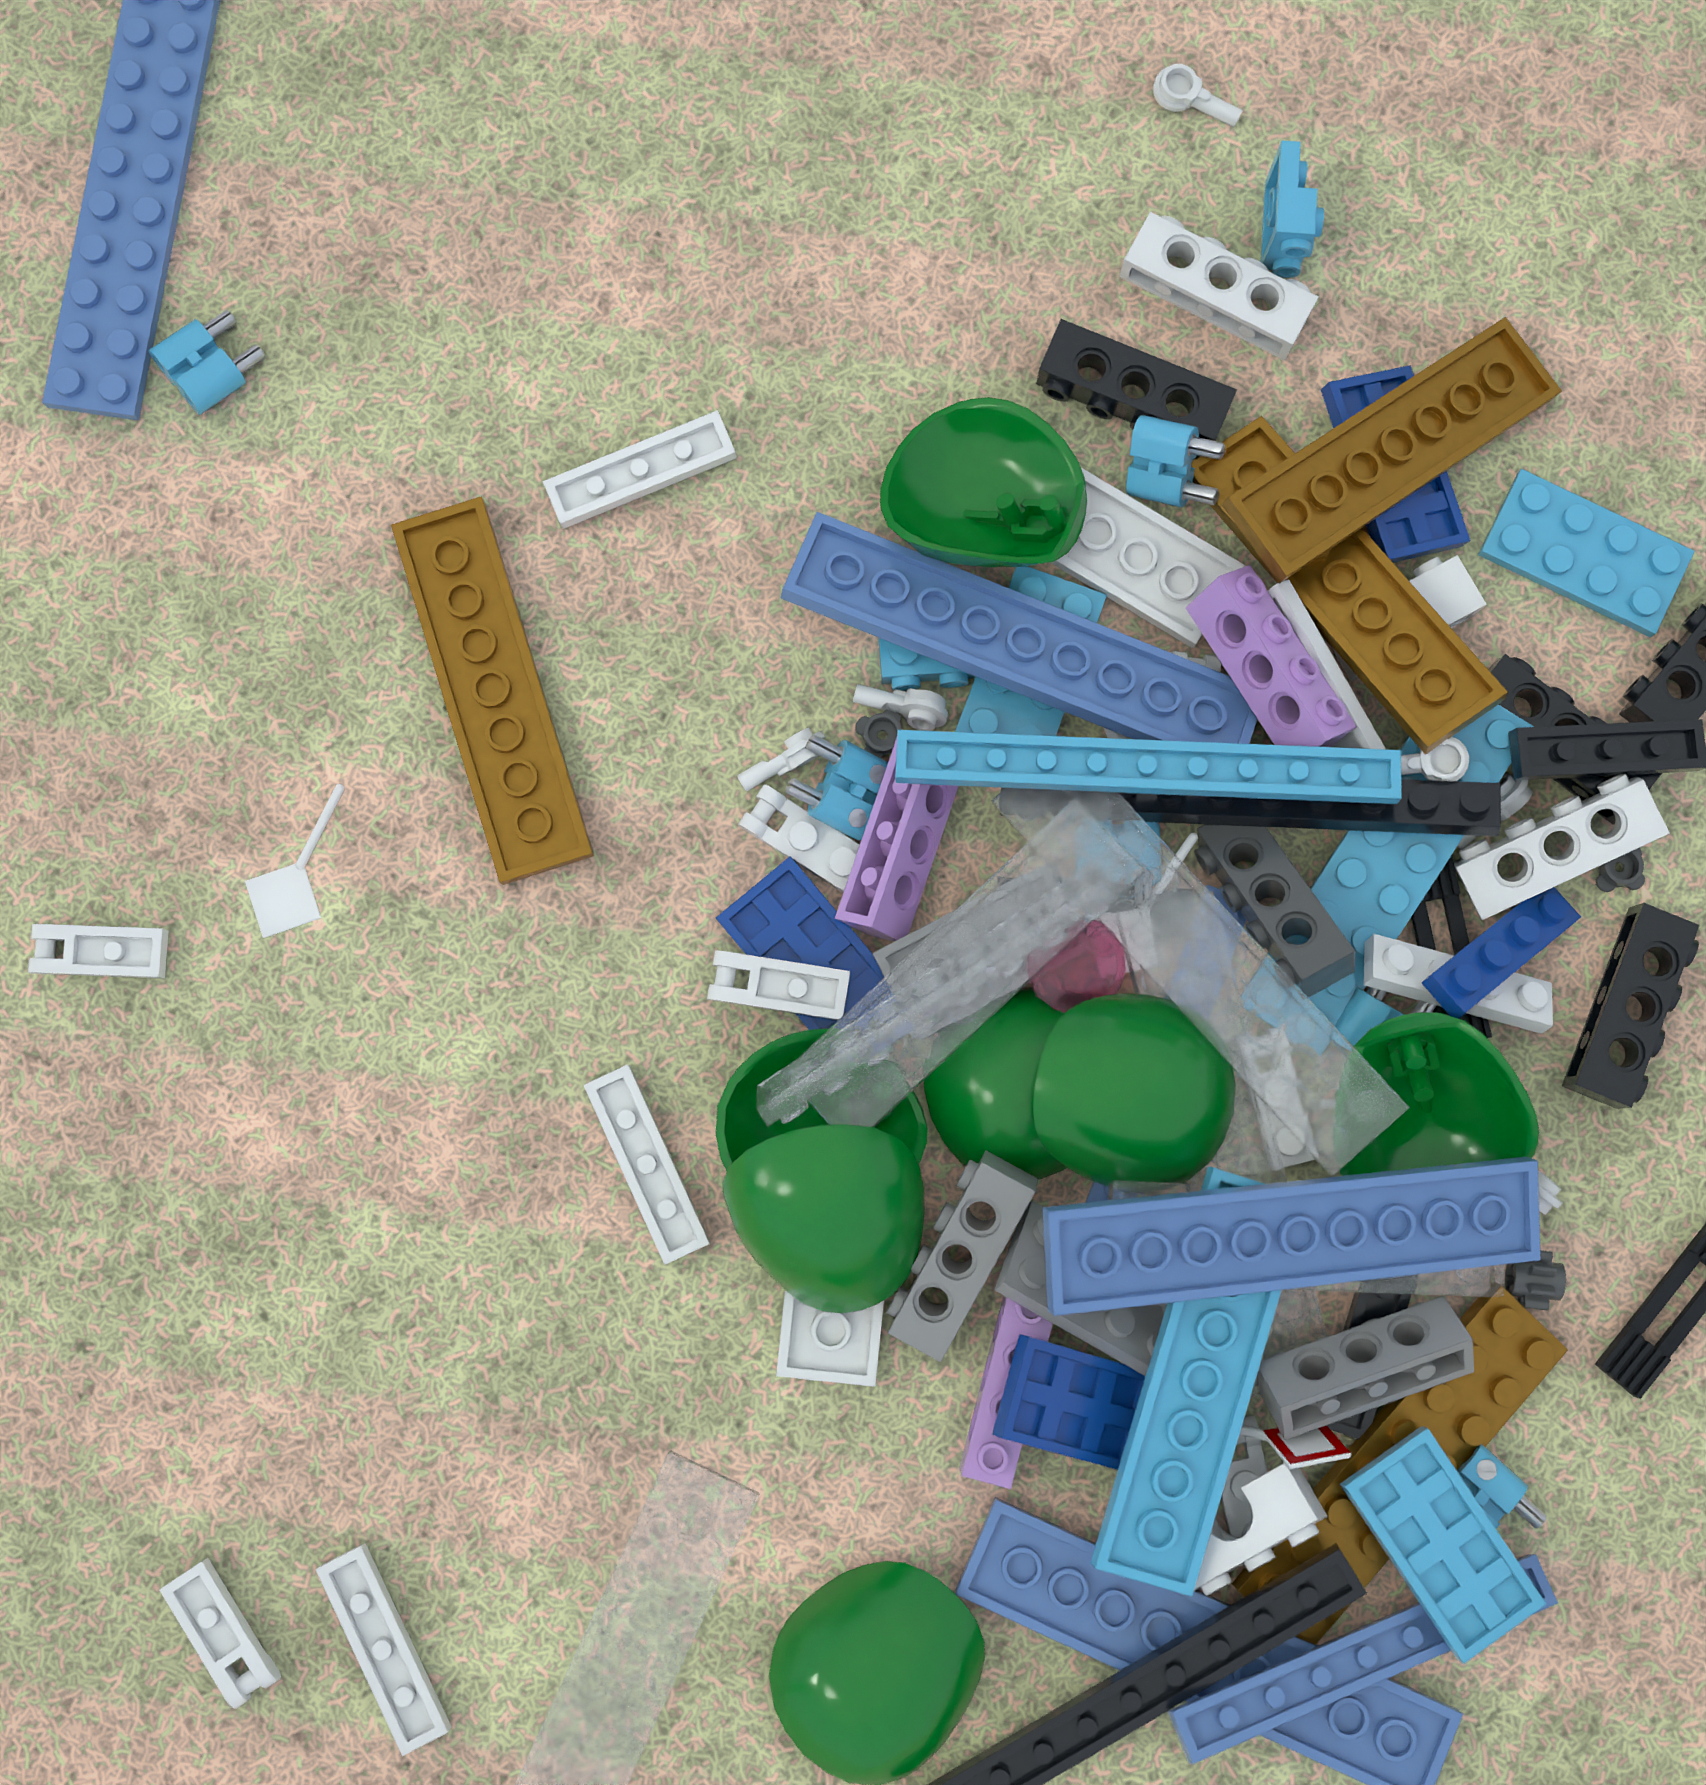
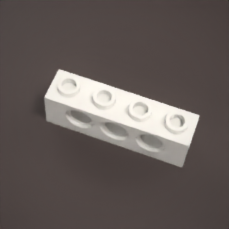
M1152 212L1149 213L1129 249L1119 276L1284 361L1318 299V296L1311 293L1309 288L1303 283L1294 279L1285 280L1269 272L1267 267L1260 261L1253 258L1243 259L1227 251L1220 241L1211 237L1202 238L1186 230L1183 224L1170 216L1160 217ZM1180 257L1189 266L1185 268L1174 267L1169 263L1168 258ZM1222 278L1228 282L1230 288L1218 289L1211 284L1209 279ZM1263 299L1270 304L1272 309L1268 311L1259 310L1252 304L1251 300Z
M1625 773L1617 775L1599 784L1597 788L1600 793L1584 801H1581L1578 795L1568 798L1550 808L1553 813L1550 817L1537 823L1534 822L1532 817L1521 820L1506 828L1504 831L1507 837L1489 845L1487 840L1483 839L1459 851L1461 858L1454 861V866L1480 918L1484 920L1670 834L1644 780L1636 776L1628 779ZM1611 809L1616 819L1613 829L1604 835L1594 834L1590 825L1593 815L1599 810ZM1555 831L1566 832L1569 837L1567 850L1559 856L1547 855L1544 851L1546 837ZM1508 853H1518L1523 858L1521 872L1510 878L1500 876L1497 870L1500 858Z

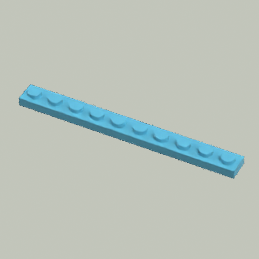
M898 730L895 782L904 784L1398 804L1401 800V750Z

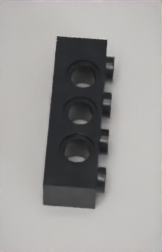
M1060 319L1039 368L1036 385L1043 387L1042 391L1048 397L1061 402H1067L1071 398L1086 404L1087 411L1096 417L1112 419L1115 416L1130 422L1132 430L1137 419L1141 415L1195 426L1199 430V438L1216 441L1237 391L1235 388L1063 319ZM1082 368H1093L1100 373L1101 378L1096 381H1088L1082 378L1078 371ZM1127 385L1138 386L1142 389L1145 396L1139 399L1130 398L1125 395L1122 388ZM1173 402L1180 403L1187 409L1188 415L1182 417L1174 416L1167 410L1166 405Z
M1703 603L1699 604L1682 623V626L1688 631L1677 643L1673 639L1669 640L1655 655L1652 661L1658 667L1649 678L1642 674L1623 694L1622 697L1628 703L1620 711L1619 715L1629 723L1699 719L1706 711V662L1698 656L1696 650L1697 644L1706 647V606ZM1667 679L1679 685L1681 699H1677L1669 693Z
M1504 654L1488 669L1508 691L1506 699L1499 705L1534 727L1607 724L1598 717H1588L1574 706L1573 698L1564 690L1554 686H1547L1535 676L1536 672L1533 667L1520 658H1511ZM1515 697H1521L1530 704V717L1522 716L1517 712L1514 706ZM1662 773L1626 776L1628 779L1635 776L1643 779L1648 790H1650ZM1617 775L1607 777L1554 778L1553 780L1574 796L1578 795L1581 801H1584L1600 793L1597 788L1599 784ZM1611 809L1597 811L1600 816L1612 825L1615 824V815Z
M1641 903L1628 908L1562 1087L1616 1109L1632 1108L1633 1103L1641 1100L1648 1085V1076L1644 1074L1649 1060L1658 1054L1664 1043L1665 1031L1661 1028L1667 1012L1673 1011L1681 997L1682 986L1678 984L1684 967H1688L1692 963L1698 951L1699 941L1695 940L1700 926L1699 924L1647 903ZM1646 951L1654 954L1658 960L1659 967L1655 975L1650 974L1644 967L1643 957ZM1630 996L1635 997L1642 1007V1014L1637 1021L1629 1016L1626 1009V1003ZM1613 1041L1619 1042L1625 1050V1059L1621 1066L1613 1063L1609 1055V1048Z

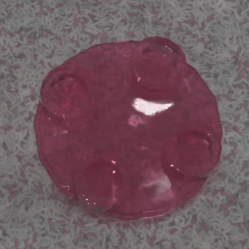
M1085 916L1062 917L1053 923L1043 926L1038 936L1033 940L1027 958L1029 980L1035 995L1052 1009L1065 1013L1070 1008L1086 1000L1116 994L1120 990L1126 971L1124 950L1115 933L1102 922Z

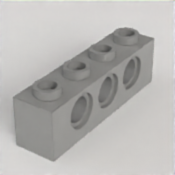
M986 1150L979 1163L971 1159L969 1160L956 1184L957 1187L963 1190L955 1206L948 1202L944 1205L933 1226L934 1230L940 1232L932 1249L923 1244L911 1270L912 1273L917 1275L909 1290L901 1286L899 1287L886 1312L894 1317L888 1334L939 1362L942 1361L1034 1196L1038 1178ZM979 1201L986 1202L993 1207L996 1215L989 1220H979L972 1215L969 1206ZM954 1244L962 1245L970 1251L972 1258L966 1262H956L948 1256L946 1248ZM929 1287L940 1288L946 1293L948 1301L942 1304H934L926 1299L923 1290Z
M1441 1296L1427 1302L1416 1303L1405 1310L1379 1319H1371L1360 1326L1332 1336L1321 1337L1315 1342L1287 1352L1276 1353L1262 1360L1257 1373L1260 1395L1283 1438L1287 1440L1473 1373V1339L1446 1298Z

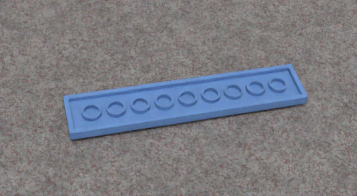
M220 0L122 1L42 403L47 408L139 421L151 360L149 350L154 345Z
M816 512L782 589L780 598L1131 739L1249 744L1257 722V717L1228 675L940 560L922 555L920 552L819 512Z
M1519 1157L1043 1207L1048 1311L1053 1316L1538 1261L1541 1260L1538 1161L1530 1157Z
M997 1497L993 1500L955 1589V1594L1118 1670L1124 1669L1230 1606V1604L1210 1595L1205 1596L1204 1592L1199 1590L1194 1591L1192 1596H1188L1095 1569L1090 1563L1096 1545L1095 1542ZM1293 1637L1186 1701L1190 1702L1319 1645ZM1388 1678L1261 1734V1736L1367 1785H1435L1463 1714L1448 1704Z

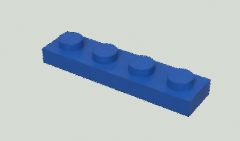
M1555 887L1519 903L1421 983L1451 1017L1459 1019L1579 920L1581 916Z

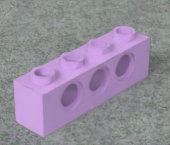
M1250 565L1218 576L1186 607V610L1274 745L1332 747L1357 727L1347 713L1343 702L1336 696L1320 672L1317 663L1311 658L1293 631L1290 622L1283 616L1266 590L1263 581L1256 575Z
M897 738L835 919L867 935L894 942L909 934L959 787L952 785L896 783Z
M1004 1295L959 1469L963 1477L1011 1489L1022 1444L992 1435L1019 1334L1048 1342L1053 1323Z

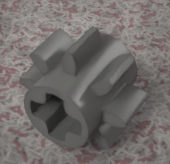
M1540 1250L1541 1260L1507 1264L1505 1270V1289L1512 1296H1518V1302L1524 1308L1548 1311L1549 1300L1560 1301L1563 1298L1566 1287V1271L1562 1263L1552 1262V1251Z

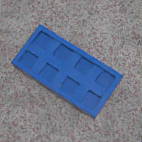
M1411 365L1328 382L1321 389V393L1333 428L1412 378L1414 374ZM1447 471L1366 525L1370 538L1393 563L1460 548L1471 541Z
M789 856L718 915L716 920L746 955L850 971L843 1021L801 1014L796 1015L808 1030L837 1028L856 1032L873 1041L904 1014L880 971L872 952L849 925L835 919L837 911L791 856Z
M1019 1334L992 1435L1118 1470L1146 1376L1125 1364Z

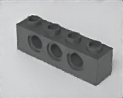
M1204 824L1197 828L1199 848L1194 853L1199 865L1208 876L1214 873L1223 886L1220 887V892L1227 906L1234 913L1240 910L1248 921L1246 930L1249 937L1260 951L1266 948L1275 960L1272 963L1273 970L1286 989L1293 986L1303 1001L1354 973L1355 950L1266 827ZM1241 861H1249L1255 864L1248 869L1234 867L1236 863ZM1265 898H1276L1282 901L1280 904L1271 907L1259 903ZM1293 935H1301L1309 939L1301 945H1293L1285 941Z

